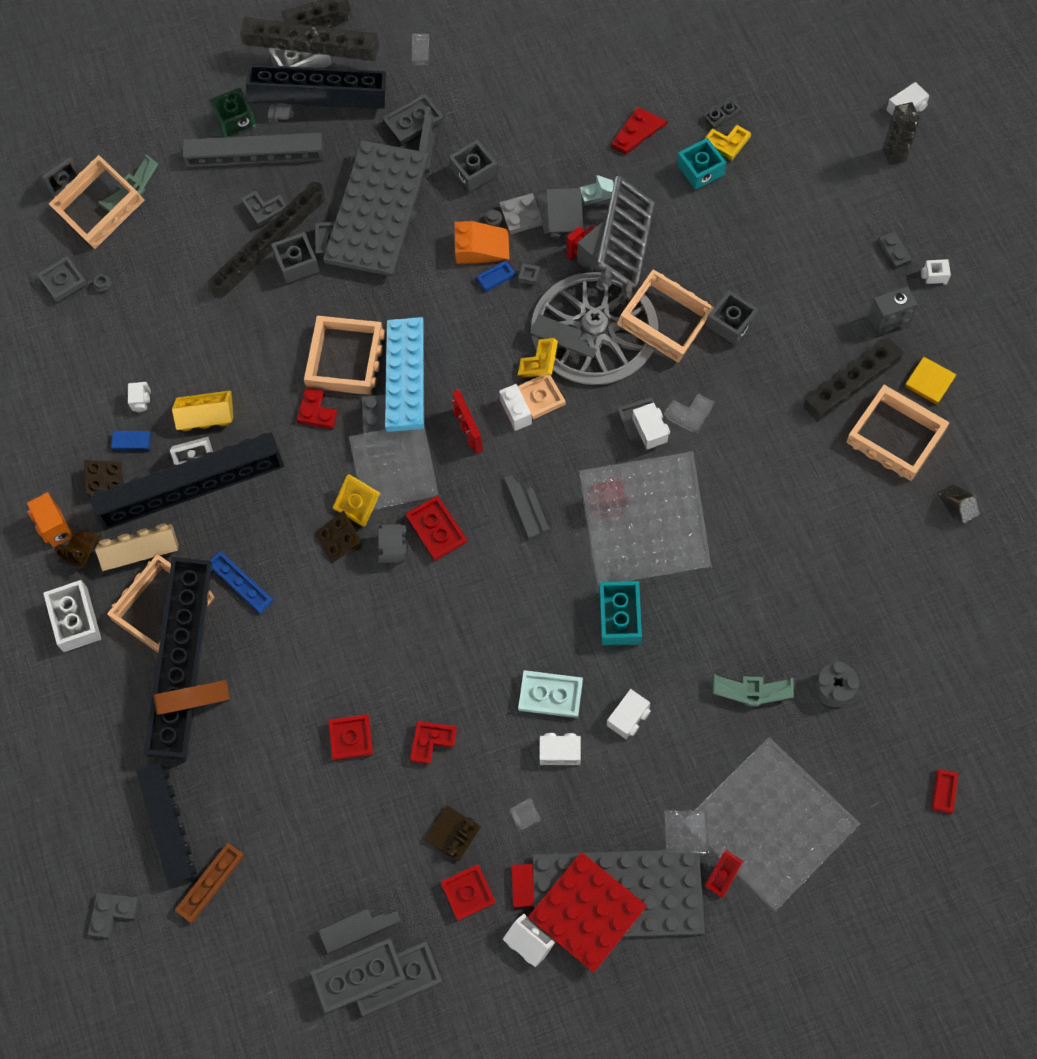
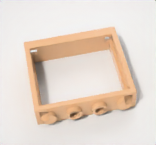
M98 155L72 182L67 184L55 196L49 205L96 249L145 200ZM106 170L129 193L86 234L64 210Z
M653 269L620 315L617 325L679 363L707 322L708 315L714 307ZM650 286L655 287L702 317L683 347L631 315Z
M317 316L304 377L306 388L372 395V389L375 388L377 383L375 373L379 372L380 367L378 357L382 356L383 347L381 341L385 340V330L382 328V323ZM326 329L374 333L365 381L317 376Z
M883 385L850 432L846 443L853 446V449L863 452L868 458L880 462L885 468L895 471L900 477H905L912 481L945 433L950 422L888 386ZM880 401L935 432V435L914 466L858 434Z
M158 554L151 562L148 561L143 572L135 577L133 584L123 591L121 598L112 605V609L107 613L112 621L157 653L159 652L160 642L159 644L155 643L121 619V617L161 569L170 573L171 563ZM209 591L208 605L215 598L211 591Z

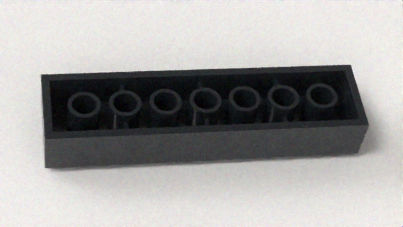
M248 65L246 78L247 102L385 109L386 71Z

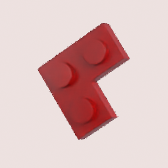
M593 225L585 231L582 227L578 226L567 236V257L573 260L577 256V242L595 229Z
M305 389L297 417L298 423L334 429L338 411L321 407L325 394L324 390Z
M417 721L410 761L431 765L434 745L454 748L457 727Z

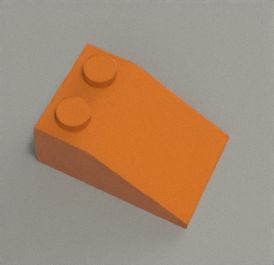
M474 221L455 222L456 264L504 262L506 260L510 262L508 229Z

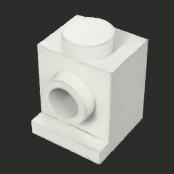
M948 259L928 260L924 268L921 269V278L926 280V284L943 283V285H947L951 276Z
M147 382L128 383V404L132 411L144 412L147 410V403H150L149 394H151Z

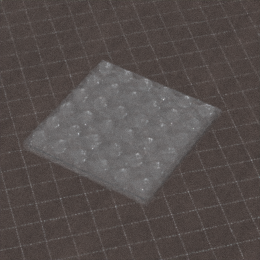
M693 451L578 470L597 586H600V582L631 581L711 567Z
M770 737L684 820V824L719 858H721L725 850H728L744 861L737 876L774 913L861 824Z

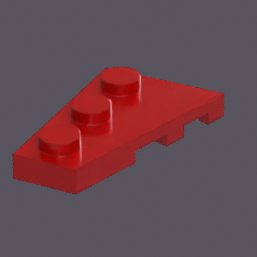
M637 107L612 142L611 148L627 155L641 145L642 141L647 137H652L658 129L667 126V121Z

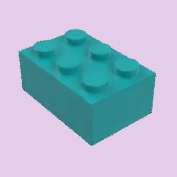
M639 581L600 582L602 646L641 645L642 627Z

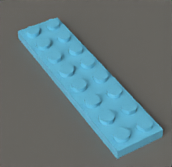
M423 317L387 320L386 432L424 429Z

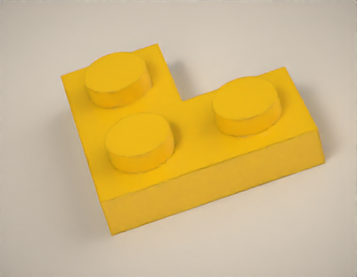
M736 125L728 136L712 129L706 138L711 141L722 156L732 161L751 137V132Z
M555 338L540 339L538 341L536 357L521 358L518 376L527 378L552 375L558 341Z

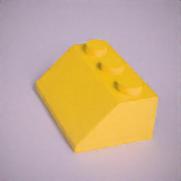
M231 391L176 398L172 407L176 430L190 431L196 427L206 429L210 428L211 425L227 426L232 423L233 405Z

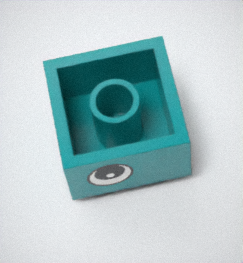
M708 138L678 152L677 166L695 190L725 175L727 162Z

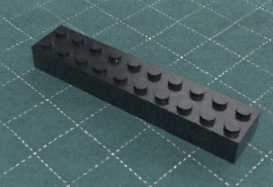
M262 433L256 438L245 439L233 446H225L219 451L208 452L199 458H191L184 463L171 465L167 469L151 472L144 477L134 478L130 482L116 484L113 488L99 490L89 497L96 518L103 528L107 530L285 466L273 433Z
M172 557L153 695L197 686L213 568L212 561ZM152 695L144 754L146 757L187 760L194 707L157 715Z

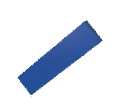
M221 551L209 560L212 561V571L257 613L261 614L274 602L264 590Z

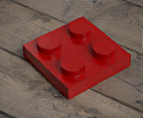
M368 714L329 720L333 761L373 755Z
M479 864L441 881L457 921L496 904Z

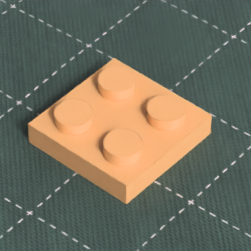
M551 375L539 376L518 386L531 412L532 420L566 405V401Z

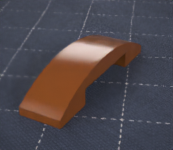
M227 680L153 695L157 715L230 700Z

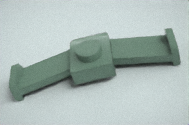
M147 154L134 177L129 173L124 178L140 195L145 192V185L159 166ZM120 183L117 185L120 189L119 191L98 202L108 213L129 193Z
M713 674L712 693L743 702L747 706L758 707L763 703L794 698V678L763 684V677L743 676L742 683Z

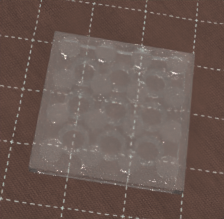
M425 426L424 429L386 432V429L349 436L358 480L380 492L374 509L439 496Z

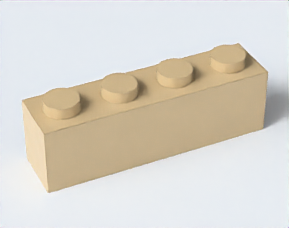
M163 523L151 530L145 528L138 530L136 534H122L118 536V539L101 540L96 545L95 551L102 571L149 559L157 554L160 556L178 551L179 544L172 524L167 525Z

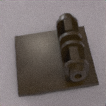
M84 460L86 495L90 496L99 490H107L113 488L116 484H123L122 462Z
M345 511L339 513L315 532L332 564L352 548L354 550L361 548V540Z
M77 529L67 546L58 544L54 548L55 553L60 557L58 562L82 568L88 561L90 554L102 535Z
M446 805L424 840L459 862L481 826L476 824L474 819L467 818Z

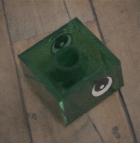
M240 87L209 99L212 112L224 137L256 125L253 111Z

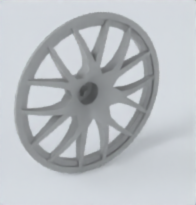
M599 272L577 274L553 285L536 305L531 322L532 329L538 314L543 316L547 308L554 316L561 320L560 323L581 330L580 340L587 342L588 346L597 349L594 357L602 372H585L593 359L588 356L580 371L565 365V362L573 353L570 350L565 352L561 361L555 358L553 371L565 379L588 385L609 384L632 375L647 362L654 351V347L646 342L644 346L624 341L615 335V332L618 330H627L617 325L620 317L610 315L620 303L617 302L618 298L608 303L607 285H605L601 306L594 308L589 305L586 282L598 281L601 275ZM611 276V284L622 288L623 284ZM583 283V303L564 289ZM560 293L581 314L574 317L556 310L549 303ZM644 294L639 301L642 306L634 310L631 315L636 317L644 310L648 325L658 331V319L655 309L649 298ZM532 336L533 344L537 351L540 339ZM602 344L609 346L615 352L623 366L607 371L600 354ZM620 348L640 352L630 362H627Z

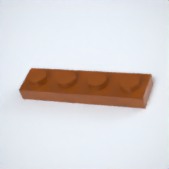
M227 843L175 911L193 924L245 855Z

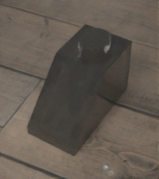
M954 484L938 492V496L952 517L958 521L967 523L980 515L975 495Z

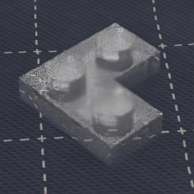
M700 394L696 396L690 407L672 400L664 413V418L697 434L713 408L714 401Z

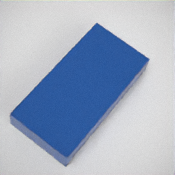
M506 260L477 275L476 281L486 293L516 277V274Z
M113 431L111 448L112 450L149 451L152 434L150 431Z

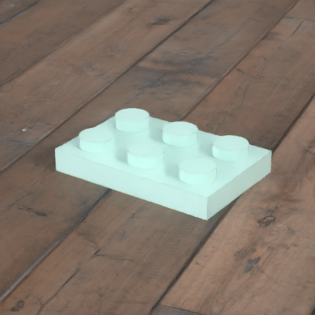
M524 670L518 711L578 718L583 678Z

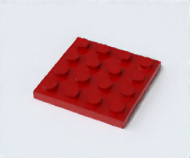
M581 852L528 918L592 973H595L647 908V905Z

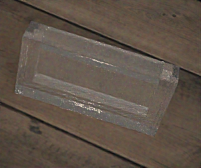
M412 34V65L429 64V34Z

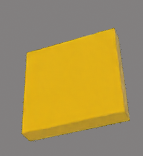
M923 357L905 384V387L938 405L957 374Z
M347 475L332 508L339 513L345 511L349 519L363 527L366 526L380 492L352 475Z

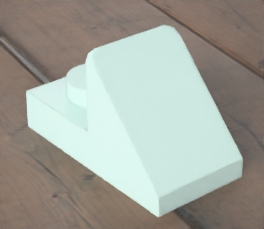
M597 175L596 183L580 187L584 205L610 199L614 185L613 181Z

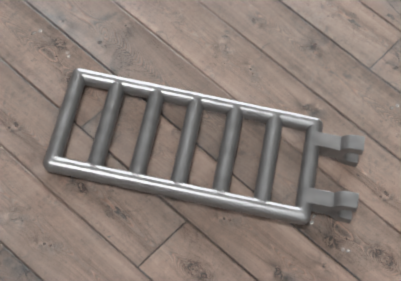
M616 176L597 266L602 270L596 287L603 290L605 285L611 286L612 280L610 277L612 276L623 284L617 302L624 305L626 299L628 301L632 300V291H637L639 287L655 202L621 176ZM620 186L645 203L647 210L645 211L622 194ZM617 201H621L644 218V225L618 207ZM617 214L642 233L641 239L615 221L614 215ZM614 228L639 246L638 253L613 236L611 229ZM611 242L636 260L635 267L608 248V243ZM606 256L633 275V280L630 281L606 264Z

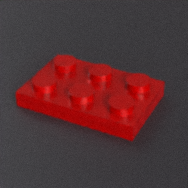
M460 390L453 391V399L451 400L452 411L455 418H459V426L462 433H466L468 438L466 439L470 450L474 449L476 455L482 453V438Z
M438 495L405 514L434 561L468 542Z

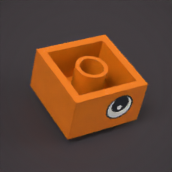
M48 492L27 502L30 508L27 512L32 521L35 522V528L45 543L49 542L54 548L73 537L60 508Z

